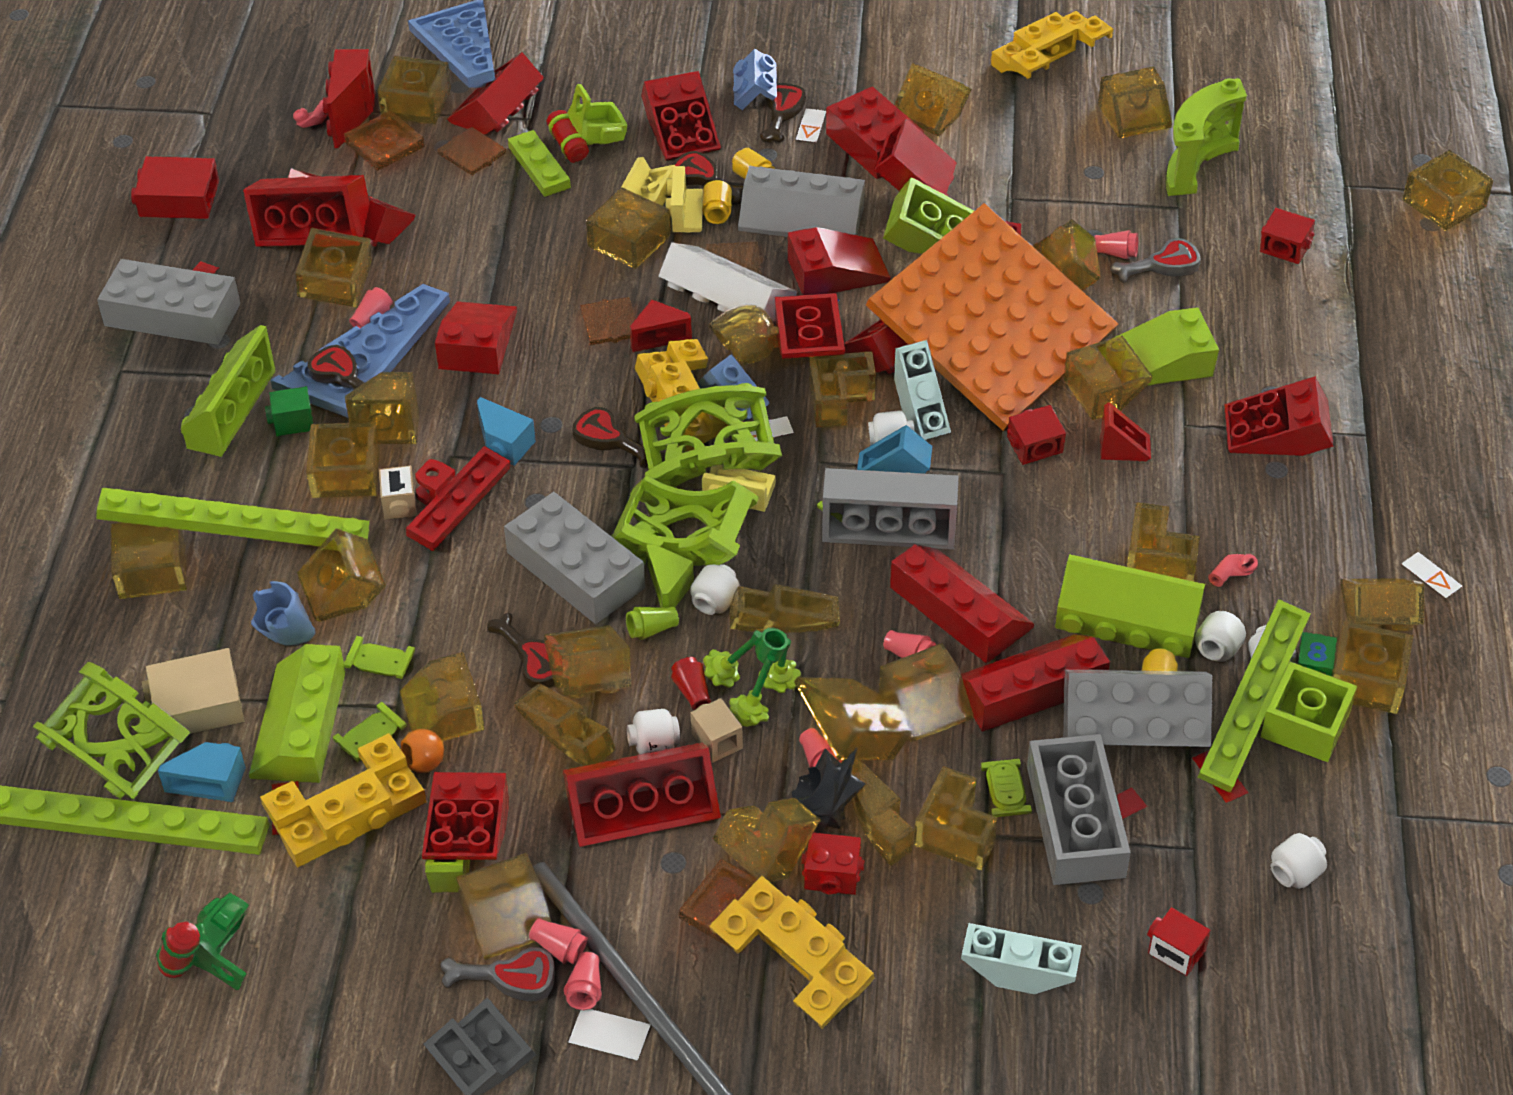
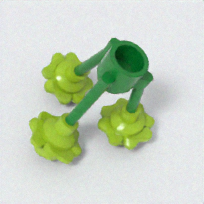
M767 628L763 633L756 630L751 639L733 654L727 651L719 652L712 649L709 655L703 658L706 667L705 676L715 686L723 685L731 688L734 682L740 679L737 660L755 646L756 656L763 663V667L759 672L754 689L750 690L747 696L740 695L738 698H731L729 701L731 705L730 711L742 726H755L760 722L768 721L769 709L760 703L762 698L760 692L763 686L768 689H774L778 693H784L787 688L790 690L795 689L796 680L801 676L800 670L795 669L796 662L786 660L791 640L787 638L783 631L777 628Z

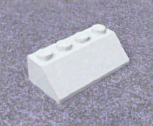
M672 242L659 273V277L668 280L667 286L681 292L687 289L693 292L692 297L704 303H709L710 300L718 303V310L734 315L735 312L744 315L742 319L744 322L758 327L760 323L772 324L776 320L775 297L796 296L798 292L698 246Z

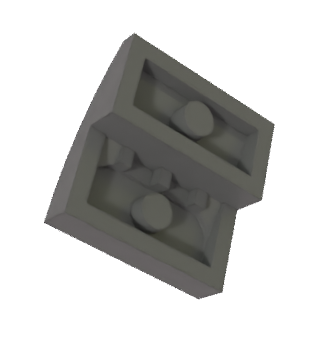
M488 997L459 1023L452 1018L424 1043V1046L464 1095H481L507 1079L536 1056L535 1052Z

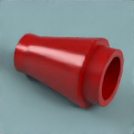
M686 657L674 663L671 667V679L690 703L692 710H696L703 704H710L711 699L708 694L703 664L698 662L695 657Z

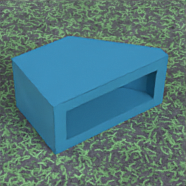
M480 397L477 400L479 423L486 447L510 460V464L515 466L536 442L533 419Z
M905 425L859 453L857 470L925 474L930 470L933 446Z
M205 742L160 765L158 773L164 792L233 802L246 767L240 747L228 743Z

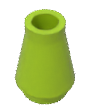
M674 606L668 608L634 607L633 611L626 613V626L630 637L639 638L640 640L671 627H676L679 624L678 613Z

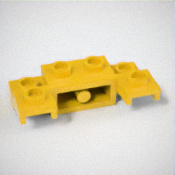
M1077 11L1064 17L1054 12L1015 31L1012 42L992 51L991 65L1001 73L1014 71L1029 79L1031 78V72L1041 67L1047 70L1051 62L1075 51L1076 40L1082 41L1092 48L1095 46L1096 40L1104 36L1109 39L1112 38L1113 28L1096 15L1087 19Z
M698 339L670 341L667 351L638 354L635 370L644 385L646 396L650 397L652 402H659L684 392L700 389L691 371L706 368L708 357ZM701 412L690 423L684 435L694 436L704 444L716 437L723 428L729 425L713 415ZM685 445V451L694 450V447Z
M390 733L358 748L359 757L367 770L305 800L293 781L260 796L264 809L272 820L288 854L297 868L339 846L351 843L355 838L373 829L383 827L387 822L426 803L423 787L408 767L406 756Z
M761 875L738 901L734 899L709 926L710 930L719 935L737 954L759 934L765 943L810 981L793 1002L794 1005L798 1008L800 1007L823 1029L836 1014L869 986L875 979L874 973L845 948L843 943L845 937L833 925L828 923L824 927L814 918L817 913L809 904L802 899L796 902L789 895L786 897Z

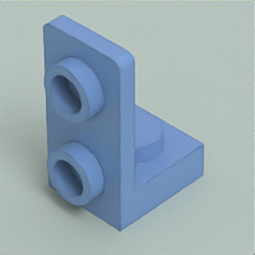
M732 354L709 370L697 382L700 389L713 386L738 385L741 383H750L752 386L757 387ZM764 397L765 406L767 407L769 405V401L766 397ZM736 408V409H738V410H740V411L746 410V409H742V408ZM750 408L747 409L748 416L745 419L746 421L752 418Z

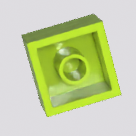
M1289 662L1266 711L1261 738L1329 762L1351 712L1357 686Z

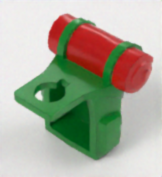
M229 892L220 899L214 898L204 906L197 916V923L195 925L186 921L177 923L174 927L168 926L162 934L161 940L163 944L156 953L159 971L166 977L177 978L181 977L194 965L213 974L235 990H239L247 975L246 972L221 956L220 953L242 925L249 904ZM220 967L227 969L233 976L225 973Z

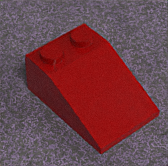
M819 227L788 232V261L802 295L830 294L891 281V277L873 238Z
M837 293L775 297L776 332L782 359L845 355Z
M457 301L441 321L435 340L438 369L499 375L516 317L517 306Z

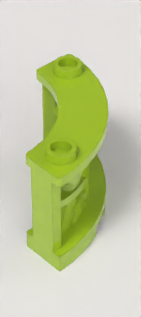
M1239 78L1224 79L1221 82L1202 88L1191 95L1179 108L1173 126V140L1178 148L1170 158L1166 175L1168 196L1196 194L1198 187L1196 175L1201 163L1204 160L1209 161L1224 153L1238 151L1240 143L1238 137L1244 102L1247 97Z
M750 383L707 387L684 392L659 402L648 403L644 410L634 415L635 422L639 423L649 469L645 472V476L675 488L685 481L706 473L705 468L723 465V470L755 469L761 471L782 456L780 444L774 443L764 402V397L766 396L765 388L755 387ZM736 408H742V409H746V410L740 411V410H738V409H736ZM750 408L753 421L741 422L747 418V409ZM701 412L713 415L729 425L717 434L714 445L705 447L698 438L684 435L690 423ZM669 422V424L666 427H661L665 423ZM655 427H660L661 434L666 437L670 436V438L658 441ZM756 431L758 441L754 439L750 432ZM729 436H732V440L736 442L725 443L724 441ZM685 445L694 447V450L683 453L686 450ZM666 450L665 461L662 462L660 451Z
M645 476L632 489L631 496L611 537L641 559L644 564L647 562L646 545L651 544L692 560L693 566L721 565L737 555L740 545L735 540L748 509L757 504L759 497L736 481H731L723 487L713 490L689 491L668 486L649 476ZM639 501L645 503L650 517L637 509ZM633 516L639 521L634 526L629 524ZM686 518H697L706 525V527L695 531L687 538H674L672 531L666 527L669 524Z
M87 662L79 671L84 677L44 724L38 721L34 724L33 728L39 732L35 738L52 751L57 746L107 781L104 788L121 800L125 795L134 800L138 792L178 744L184 741L190 731L154 703L151 705L148 701H145L142 704L135 699L139 693L118 677L113 678L102 667L92 662ZM106 696L105 701L100 704V700ZM123 703L118 713L117 724L124 739L109 742H89L87 737L89 714L103 715L113 711ZM133 718H140V723L138 725H131V727L138 733L132 735L129 730V722ZM74 736L75 745L68 741V739ZM168 737V741L151 759L144 749L154 746ZM137 752L147 766L131 783L119 775L118 767L121 764H128V767L134 772L135 762L129 753ZM92 757H105L104 766Z

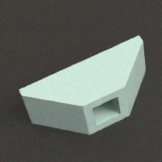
M927 340L896 348L894 381L902 411L905 413L908 421L913 420L914 431L924 440L951 433Z
M968 923L961 959L996 987L1037 994L1075 982L1082 945Z

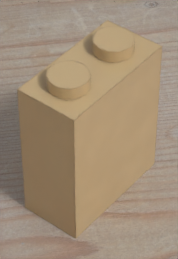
M229 648L146 666L148 680L142 681L145 700L152 701V703L165 711L190 731L189 734L245 722Z

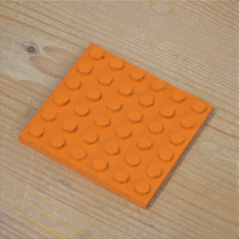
M985 203L872 295L866 303V306L908 345L927 340L934 368L1002 431L1008 427L1010 416L1020 414L1032 406L1085 358V355L1090 350L1092 351L1106 339L1119 324Z

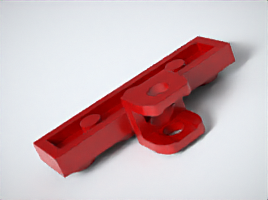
M484 446L455 476V469L438 460L429 459L415 473V479L420 484L416 488V497L427 506L406 527V536L434 551L510 470V460ZM429 471H435L438 473V476H427L426 474Z

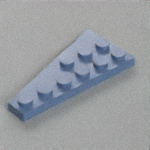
M474 0L408 20L410 32L469 88H480L485 86L487 82L495 80L483 0Z
M422 284L395 301V307L384 314L380 312L370 317V323L362 328L355 326L321 349L330 345L345 347L355 358L358 367V378L370 387L378 388L450 303L449 293ZM303 360L293 366L294 371L286 376L278 375L270 380L272 389L276 391L307 386L311 404L350 419L353 418L365 403L364 397L352 388L343 387L337 383H320L313 380L308 373V362L305 363Z

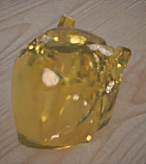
M745 304L736 306L725 311L708 324L726 350H731L743 366L766 358L774 348L778 347L777 335L779 334V328L774 326L769 314L763 308L756 305Z

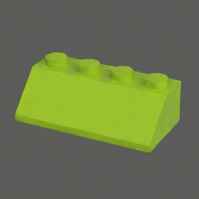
M260 325L235 343L230 352L226 353L222 365L211 376L209 385L203 394L198 396L189 416L183 419L181 433L184 435L187 449L222 457L276 371L266 326Z
M1069 554L1057 607L1055 628L1070 633L1100 638L1105 641L1127 644L1136 648L1149 650L1166 649L1172 652L1174 656L1189 658L1198 625L1205 584Z
M305 644L277 663L249 772L250 779L320 783L346 672L340 646Z

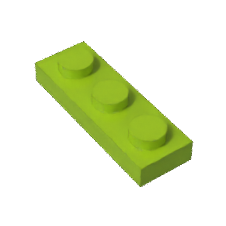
M534 130L508 138L509 149L544 197L571 188L570 178Z

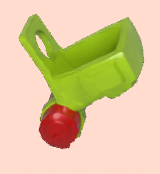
M582 84L576 85L573 101L568 112L557 110L549 114L546 119L549 132L559 144L565 158L571 163L581 161L587 157L589 153L588 145L596 143L602 145L622 141L627 132V123L613 102L591 103V98ZM580 97H582L583 104H580Z

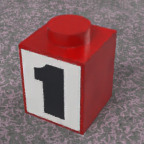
M1171 907L1163 919L1157 917L1148 930L1147 936L1151 938L1148 954L1188 976L1205 953L1211 930Z

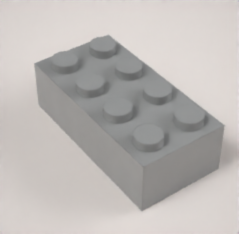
M120 259L97 299L104 326L219 345L241 304L235 277Z
M825 468L822 542L912 547L914 544L936 549H954L959 476ZM831 513L842 514V522L833 517Z
M552 492L504 526L507 553L594 624L599 623L645 589L644 562L555 492Z
M1065 669L1063 738L1101 734L1103 745L1211 747V674L1192 671Z
M1101 734L1030 741L1027 770L1053 885L1126 878L1131 852Z

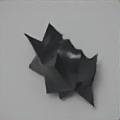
M825 748L816 766L808 768L810 774L799 777L797 788L792 791L791 806L788 807L794 819L803 827L807 848L810 832L822 833L826 826L840 829L841 820L846 819L843 811L844 807L866 785V783L851 774L857 748L842 763Z

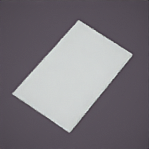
M593 1009L580 1010L568 1043L638 1060L651 1024Z

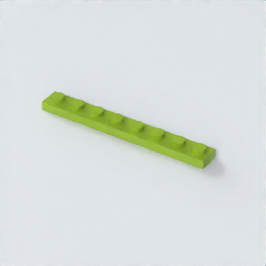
M102 488L96 519L360 552H366L370 521L355 518Z
M0 786V824L256 855L261 853L270 826L268 817Z

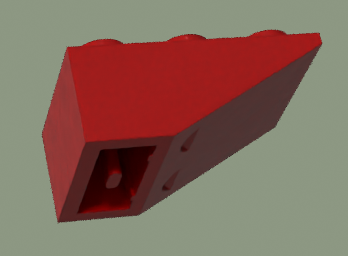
M335 49L333 61L328 63L330 79H326V95L328 97H323V112L329 115L327 135L333 138L334 148H339L373 112L376 93L369 49Z
M699 71L644 81L641 97L648 122L665 161L677 159L690 151L706 153L721 149Z
M1316 376L1224 404L1228 451L1230 453L1304 456L1334 447L1328 400Z
M434 772L422 859L497 860L506 831L509 808L506 773Z

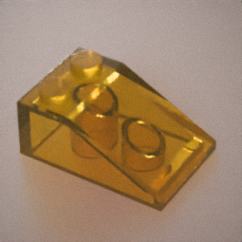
M797 677L794 681L837 760H845L856 748L855 760H894L913 732L903 711L896 703L854 679Z

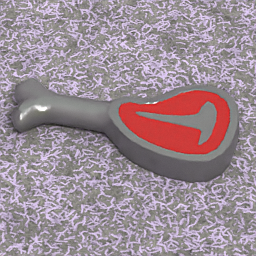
M1174 238L1168 240L1161 251L1151 254L1149 258L1132 263L1114 262L1111 265L1110 271L1118 275L1119 280L1123 283L1127 281L1129 276L1145 271H1153L1166 276H1183L1198 271L1201 258L1198 250L1191 242L1182 238Z
M530 947L509 960H497L490 965L461 964L452 957H447L441 961V969L445 972L442 982L447 988L462 979L489 980L502 993L512 998L524 1001H539L545 999L550 994L554 984L555 966L553 958L547 950L539 947Z

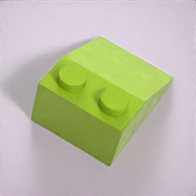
M911 177L894 198L883 239L908 252L923 254L973 213L974 210Z
M1198 307L1168 311L1105 342L1106 350L1124 389L1213 377L1219 348Z

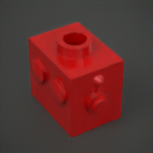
M1275 208L1266 225L1261 230L1260 252L1300 264L1306 251L1312 245L1315 235V220Z
M1047 405L1010 416L1007 438L1021 464L1024 465L1063 453L1066 432L1052 406Z
M810 832L808 848L805 853H802L801 864H804V870L802 871L804 889L821 891L825 894L841 893L856 895L857 882L860 881L859 873L864 871L865 860H862V857H860L861 838Z

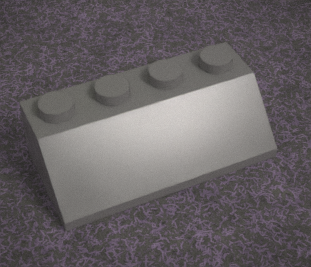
M749 166L743 186L738 231L788 237V232L819 227L857 235L864 209L865 180Z

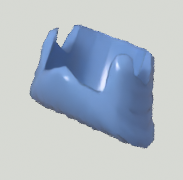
M270 581V589L256 590L253 593L257 611L251 621V625L257 631L272 641L285 646L300 645L309 642L313 638L315 628L309 620L299 594L288 584Z

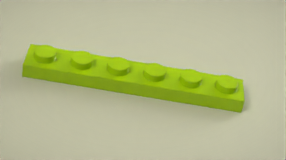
M1278 599L1197 778L1227 792H1231L1311 613Z

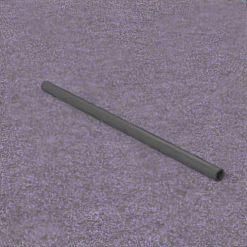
M540 862L536 864L530 872L531 876L572 927L580 929L581 934L588 937L587 945L599 956L601 963L707 1095H733L546 863Z

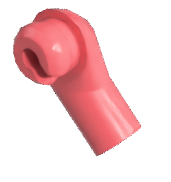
M323 100L319 102L313 112L308 113L305 108H301L293 114L294 120L297 121L296 124L302 128L322 124L328 114L323 112Z
M1252 554L1228 555L1210 573L1209 581L1214 586L1221 587L1229 577L1248 576L1257 569L1258 560Z

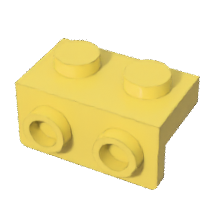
M644 157L636 159L619 190L620 199L631 216L643 213L652 214L662 209L668 197L667 178H673V166L675 165L650 169Z
M673 166V178H667V196H671V198H666V216H671L672 232H701L703 223V189H686L685 166Z
M723 465L712 466L709 473L703 474L702 491L717 489L731 481H736L759 497L757 504L750 509L763 512L767 508L776 484L775 475L747 469L723 470Z

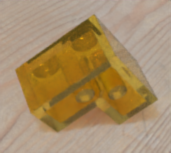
M872 352L809 357V387L816 428L846 426L848 402L875 401L876 372Z
M1136 502L1127 567L1193 581L1200 536L1166 531L1169 515L1168 506Z
M943 766L915 820L914 846L982 871L995 844L998 818L972 809L975 803L977 778Z
M796 798L768 802L764 812L760 811L755 805L728 809L712 839L757 880L762 875L769 882L789 878L820 819Z

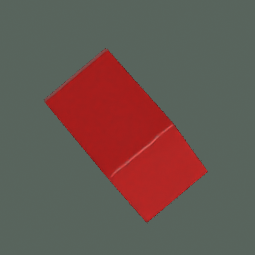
M651 300L630 325L632 352L665 346L670 341L692 339L690 313Z
M1110 402L1106 403L1103 409L1100 432L1101 460L1145 462L1150 460V435Z

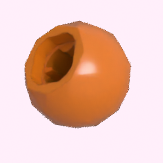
M415 729L409 732L401 741V751L406 756L407 765L411 771L428 773L436 769L443 761V741L431 730Z

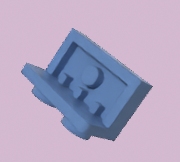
M754 49L744 60L741 59L736 63L733 69L735 106L743 110L760 93L771 100L777 97L776 62L771 56Z

